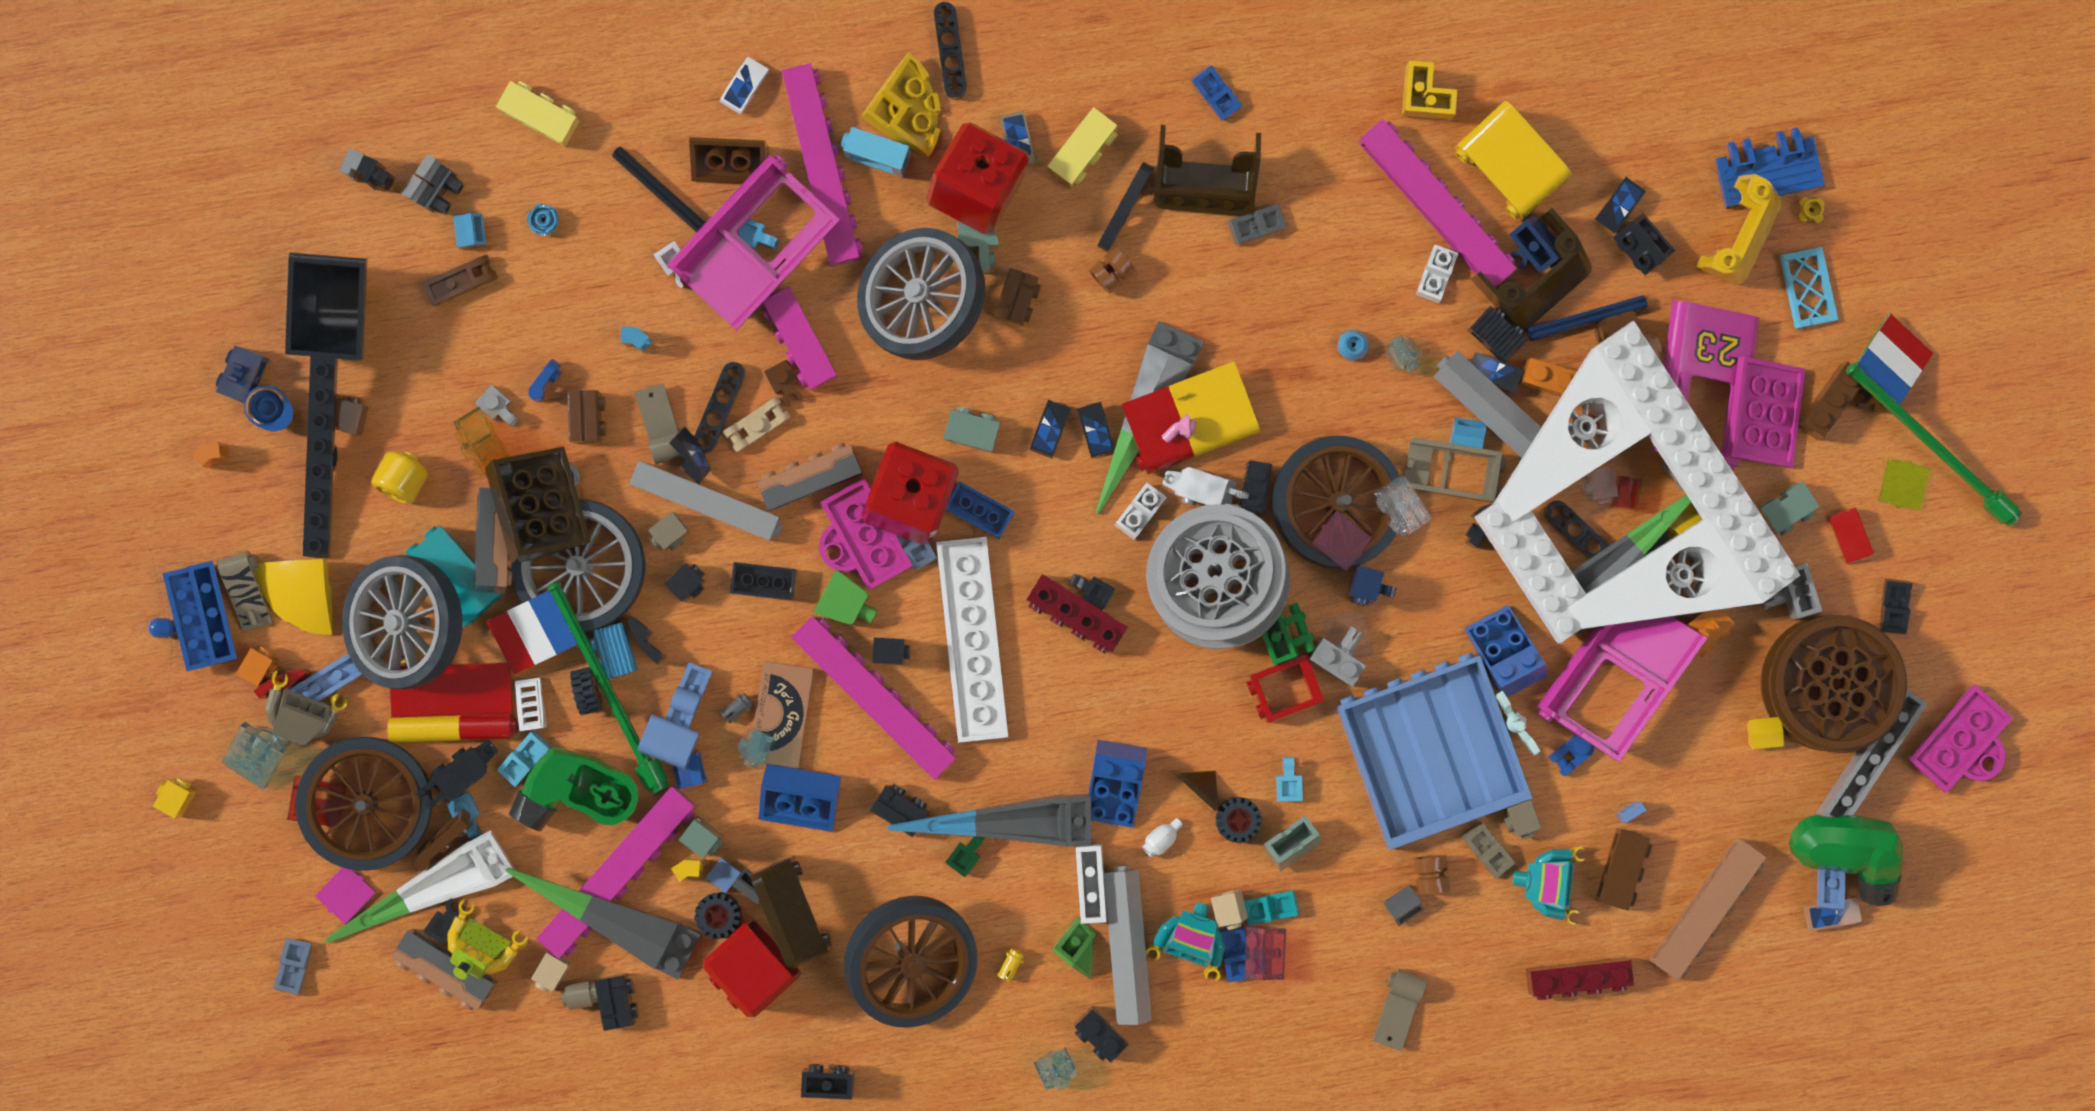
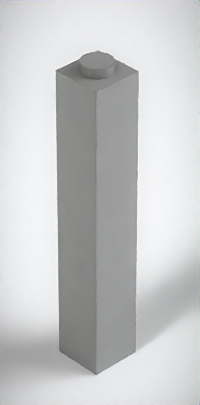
M1458 350L1451 357L1446 355L1436 365L1440 369L1433 377L1523 458L1542 427Z
M638 461L629 483L769 541H772L773 537L778 538L783 524L779 523L781 518L641 461Z
M1128 865L1113 866V871L1104 873L1116 1019L1117 1025H1139L1152 1021L1139 869L1129 870Z

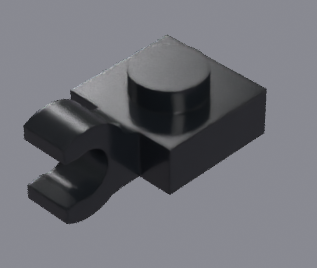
M1074 574L1069 583L1084 591L1081 596L1082 599L1101 610H1104L1115 591V588L1095 576L1088 582Z

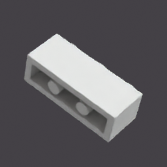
M1102 844L1076 846L1081 924L1107 922Z

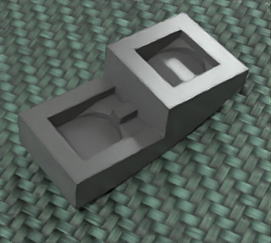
M1279 204L1228 221L1235 245L1287 228Z

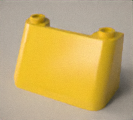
M1507 101L1500 104L1454 147L1457 150L1455 152L1457 157L1463 163H1474L1507 199L1506 211L1513 219L1518 218L1520 221L1572 176L1566 164Z
M1756 174L1738 176L1733 187L1739 190L1742 200L1739 204L1750 209L1732 249L1724 248L1717 250L1716 254L1711 257L1701 256L1696 268L1731 284H1741L1748 278L1782 205L1781 197L1767 179Z

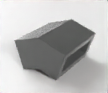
M744 868L732 886L758 904L760 901L755 889L742 880L743 877L753 884L750 876L752 873Z
M1409 885L1382 902L1398 926H1401L1425 910L1422 902Z

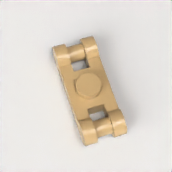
M777 396L723 431L726 438H730L733 442V448L736 453L744 450L791 418L787 411L784 412L780 406L781 401ZM771 410L776 416L772 421L766 416V413ZM742 429H745L749 435L745 439H742L738 433Z

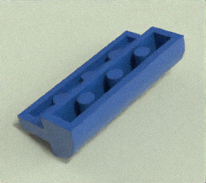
M213 561L162 573L186 671L189 672L236 660L237 656Z

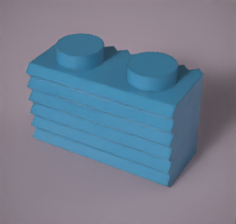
M621 622L593 630L594 636L590 637L591 645L594 652H599L601 659L599 662L608 679L638 671L625 623Z

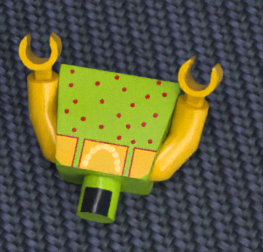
M462 900L458 907L459 916H455L447 935L448 950L452 953L450 962L456 966L453 970L454 975L461 980L466 979L469 974L477 979H481L486 974L491 975L505 970L518 954V948L527 946L528 937L523 942L518 943L516 939L520 936L521 931H516L512 936L513 944L509 946L511 943L509 940L475 920L469 918L466 921V917L472 914L474 910V903L471 910L466 912L462 910L461 906L465 901Z

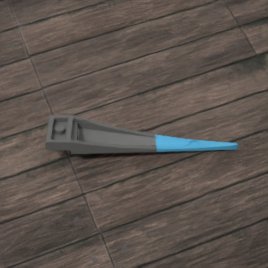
M1059 794L887 826V829L890 831L998 838L1066 847L1091 845V796L1089 794Z

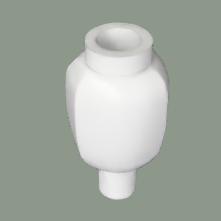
M1176 818L1170 824H1162L1155 828L1145 838V844L1142 846L1143 850L1151 858L1155 855L1163 854L1176 840V832L1183 826L1182 822Z

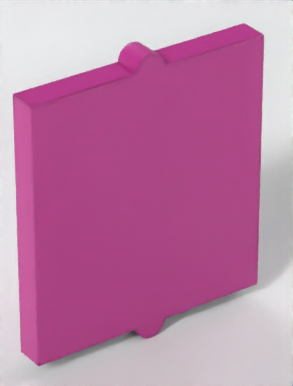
M341 868L315 896L328 908L329 913L332 912L344 924H347L371 899L376 891L364 880L363 875L359 876L354 870Z

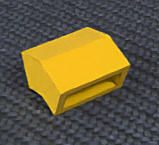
M1778 717L1752 719L1746 724L1748 744L1752 750L1784 747L1783 727Z
M687 858L671 869L679 882L688 876L700 877L703 874L704 859Z

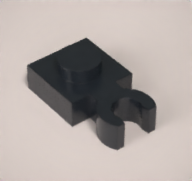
M452 898L446 903V912L442 914L437 910L423 930V933L443 946L448 942L447 935L455 916L458 917L460 913L459 911L453 912L451 910V906L455 902Z

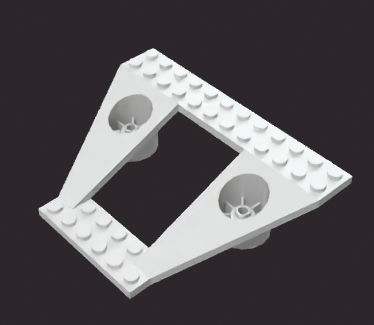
M1634 321L1628 323L1590 350L1495 502L1474 517L1557 644L1562 643L1580 629L1761 604L1801 576ZM1577 406L1582 407L1581 416H1578L1574 410ZM1588 411L1595 416L1594 419L1588 416ZM1570 417H1571L1572 420H1573V422H1571V423H1569V418H1570ZM1596 421L1599 423L1600 430L1597 429ZM1595 434L1600 435L1598 444L1593 439ZM1648 435L1703 520L1586 594L1531 510ZM1584 440L1587 441L1591 449L1583 447ZM1676 553L1679 554L1677 564L1672 559ZM1685 557L1692 563L1690 566L1685 564ZM1693 568L1695 569L1696 577H1693ZM1692 581L1696 582L1694 591L1690 587ZM1681 588L1685 590L1689 596L1688 598L1680 596Z

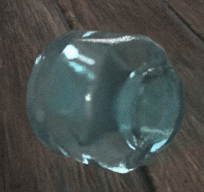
M1400 335L1386 345L1388 349L1385 352V356L1397 372L1406 370L1410 373L1421 365L1418 361L1423 353L1410 336L1403 337V335Z

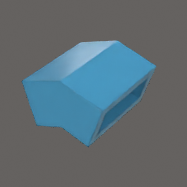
M469 213L453 216L456 242L459 249L486 245L483 214Z
M621 327V343L624 346H636L644 353L653 342L650 337L637 327Z
M1455 417L1450 444L1482 449L1486 425L1481 421Z

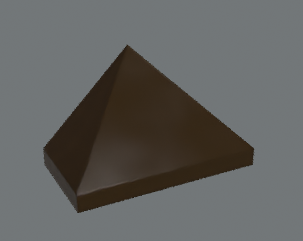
M1215 771L1180 772L1177 775L1181 781L1214 811L1218 809Z

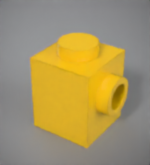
M179 777L177 780L170 779L167 782L164 781L156 792L158 797L153 807L174 819L182 818L196 790L190 788L192 785L190 782Z

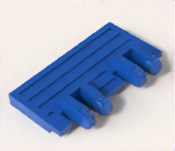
M1792 128L1791 137L1795 151L1789 152L1784 132H1777L1776 141L1780 156L1777 155L1775 146L1753 150L1750 138L1743 139L1742 146L1746 158L1745 163H1740L1735 142H1729L1727 149L1731 167H1729L1727 156L1715 159L1725 208L1740 205L1739 203L1742 200L1739 190L1733 188L1738 176L1756 174L1765 178L1772 184L1779 196L1825 186L1814 137L1802 140L1800 130Z

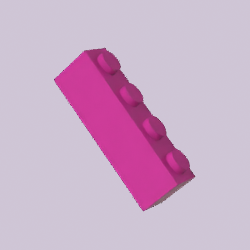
M790 287L768 297L763 302L765 307L761 310L768 322L773 320L777 329L773 332L779 343L785 342L789 349L785 354L792 366L797 364L801 372L797 376L804 388L808 386L811 391H814L838 378Z

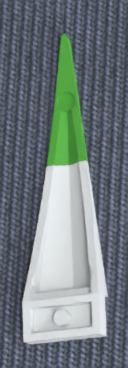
M490 830L471 841L468 840L328 936L325 943H330L371 926L447 901L451 898L454 899L494 887L513 877L506 872V868H515Z

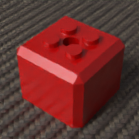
M972 122L962 124L933 172L926 195L928 205L984 235L993 233L1021 184L1029 162L1027 152ZM979 161L988 166V168L981 169L975 162Z
M897 441L888 444L861 513L864 523L921 545L932 542L940 526L959 474L956 464ZM916 481L920 486V490L917 493H911L907 490L906 483Z
M752 917L704 959L703 969L711 977L709 979L718 990L722 989L728 996L726 998L735 1009L739 1008L746 1017H756L802 974L798 967L788 970L778 945Z

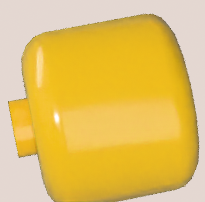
M389 451L384 455L372 477L371 484L380 493L395 501L412 504L427 479L428 471L418 462V458L409 452L402 454L396 451Z

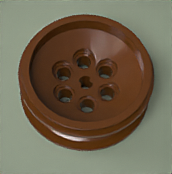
M1846 615L1817 616L1794 624L1774 641L1762 666L1760 680L1761 695L1769 717L1779 718L1782 723L1783 734L1793 742L1818 751L1850 752L1875 743L1893 727L1905 703L1907 675L1898 649L1890 638L1873 624ZM1838 652H1842L1845 656V661L1842 665L1836 662L1835 657ZM1815 661H1818L1822 666L1821 672L1818 675L1812 671V665ZM1860 667L1865 671V677L1862 681L1856 678V671ZM1834 679H1840V688L1833 687ZM1812 686L1818 690V696L1814 700L1808 694ZM1855 693H1859L1862 698L1858 706H1855L1852 702V697ZM1832 702H1835L1838 706V712L1834 716L1829 712V705Z

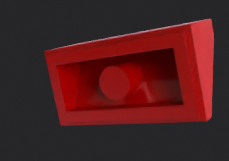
M1856 507L1828 517L1846 564L1874 554Z

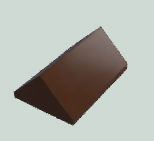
M689 138L691 181L744 183L768 157V145L765 140Z

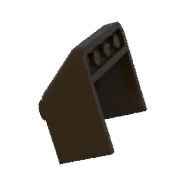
M1161 125L1154 202L1159 208L1238 216L1248 215L1253 211L1261 161V133H1256L1254 152L1242 151L1235 154L1232 159V166L1183 162V154L1180 148L1174 145H1165L1166 125Z
M1553 208L1545 213L1542 218L1558 235L1554 246L1562 260L1531 288L1525 291L1518 283L1507 282L1497 290L1481 271L1471 279L1491 303L1506 314L1507 321L1512 326L1516 324L1522 330H1526L1535 324L1588 277L1592 270L1591 262L1580 239Z
M794 855L756 870L750 875L788 970L818 958L832 949V943L827 931L822 933L821 929L818 928L800 883V876L803 875V871L798 860L795 861Z

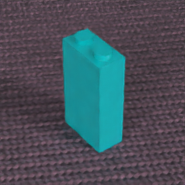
M434 526L424 535L426 539L419 545L417 543L413 544L405 553L406 555L423 558L434 563L448 576L460 600L463 618L462 627L468 628L505 594L473 592L475 560L445 527L439 526L437 528Z

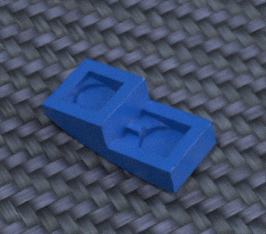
M1212 65L1207 66L1190 79L1221 121L1242 107L1230 87L1223 82Z
M1241 924V927L1227 930V927L1219 928L1225 946L1223 958L1228 982L1253 978L1243 924Z

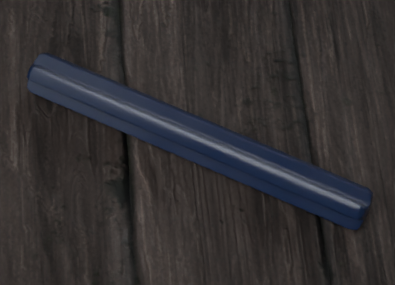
M1642 295L1528 328L1526 335L1529 341H1535L1594 324L1610 316L1620 315L1632 310L1634 312L1643 310L1648 307L1647 300Z

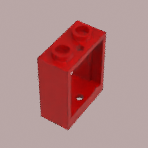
M1302 654L1296 658L1248 675L1250 681L1246 682L1249 692L1251 696L1256 695L1259 702L1255 706L1260 719L1265 718L1267 723L1325 701L1307 654ZM1298 664L1311 699L1272 714L1258 679Z

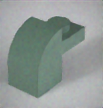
M957 222L958 239L963 241L971 250L979 249V261L983 273L990 274V267H995L994 252H989V249L999 248L997 235L994 231L984 235L961 222Z

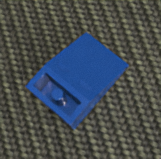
M1509 605L1464 628L1475 651L1481 656L1484 667L1499 693L1503 691L1506 697H1509L1547 677L1545 662Z
M1097 740L1088 794L1091 796V821L1134 827L1146 765L1147 748Z

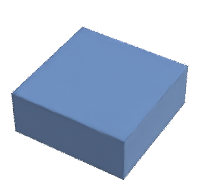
M1635 801L1615 813L1621 823H1627L1647 810L1642 802Z
M721 857L706 878L726 893L741 871Z

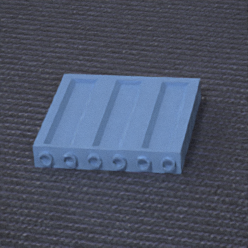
M1472 652L1458 657L1459 662L1452 665L1449 664V661L1434 666L1435 671L1427 674L1425 669L1411 674L1412 679L1402 682V679L1399 678L1387 683L1388 688L1380 691L1378 687L1363 691L1365 696L1355 699L1354 695L1341 699V705L1335 706L1385 845L1389 850L1532 799L1480 655L1473 657Z

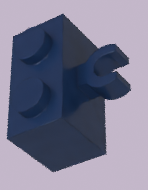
M1536 214L1525 220L1509 234L1520 248L1512 252L1510 256L1514 258L1520 255L1523 258L1522 264L1518 266L1519 269L1526 267L1531 262L1541 274L1561 259L1554 246L1556 238Z
M235 345L233 350L231 349L226 356L225 363L227 365L224 373H220L217 378L216 392L244 403L248 393L259 385L269 359Z
M1357 566L1354 567L1346 596L1352 598V603L1368 606L1369 603L1376 602L1378 594L1394 598L1397 588L1381 584L1384 576L1383 572Z

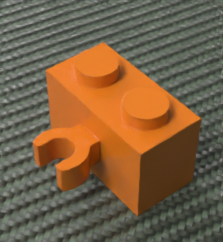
M1723 609L1696 613L1684 623V625L1708 638L1695 657L1698 655L1701 657L1705 656L1713 649L1711 644L1717 639L1720 641L1724 640L1732 633L1730 628L1735 623Z

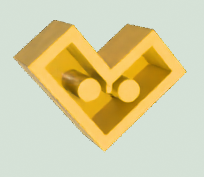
M1409 61L1405 66L1402 116L1452 120L1455 116L1457 90L1432 88L1433 62Z

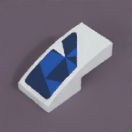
M747 57L723 93L720 103L741 115L753 99L755 91L768 75L769 69Z

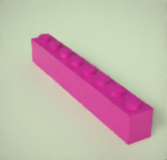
M811 63L784 69L782 74L812 194L840 219L838 224L823 238L830 266L836 267L860 261L859 254L864 252L860 238L855 239L853 229H857L854 214L849 215L847 205H851L848 190L843 191L841 181L845 180L842 166L837 167L835 157L839 156L836 141L831 142L829 133L833 132L830 117L825 118L823 109L827 108L824 93L819 94L817 85L822 84L818 69L813 70Z
M1383 119L1360 138L1358 144L1448 245L1458 253V256L1474 274L1477 275L1481 271L1494 287L1499 285L1517 269L1513 265L1515 263L1514 259L1507 252L1503 253L1497 247L1498 242L1490 233L1486 235L1480 228L1482 226L1481 222L1473 214L1469 216L1463 209L1465 207L1464 203L1457 196H1451L1447 191V184L1440 177L1437 179L1430 172L1432 170L1430 165L1424 159L1419 160L1413 153L1415 152L1413 146L1407 140L1402 141L1397 135V128L1390 121L1387 123Z
M812 616L791 638L935 780L956 759L953 755L956 750L946 740L941 743L935 737L938 732L929 723L924 726L917 719L920 714L911 705L906 708L900 702L903 697L893 687L888 690L882 684L884 678L875 670L870 672L864 666L866 663L864 658L857 652L852 654L846 648L849 644L839 634L836 637L828 631L831 626L821 616L818 619Z
M672 786L579 891L611 902L614 898L619 900L628 891L626 887L631 879L636 881L645 872L643 868L648 860L653 862L661 854L662 850L659 849L665 841L670 843L678 835L679 832L676 830L682 822L687 824L695 816L696 813L693 810L697 805L676 786ZM562 909L536 939L559 959L563 955L569 957L578 947L575 942L579 937L586 938L593 929Z

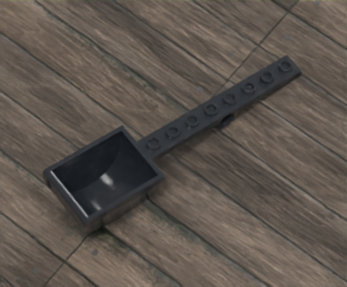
M298 252L289 253L285 354L310 356L303 531L304 557H330L333 472L338 459L337 445H335L338 359L363 360L368 258Z

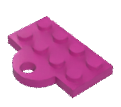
M865 478L820 502L832 525L823 532L819 542V551L824 562L837 571L848 572L857 569L867 589L871 590L913 566L895 534L864 523L861 513L870 492V487ZM832 545L838 546L841 550L839 558L835 560L829 559L826 554L828 547Z
M1972 684L1910 754L1907 760L1944 793H1948L1962 776L1976 781L1989 780L1995 777L2004 765L2005 750L1997 736L2013 717L1976 684ZM1986 757H1991L1994 761V766L1990 771H1986L1982 766V762Z

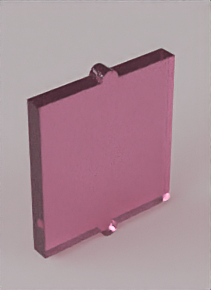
M1336 511L1327 524L1321 526V532L1311 544L1347 571L1357 557H1361V551L1371 540V537L1339 511Z

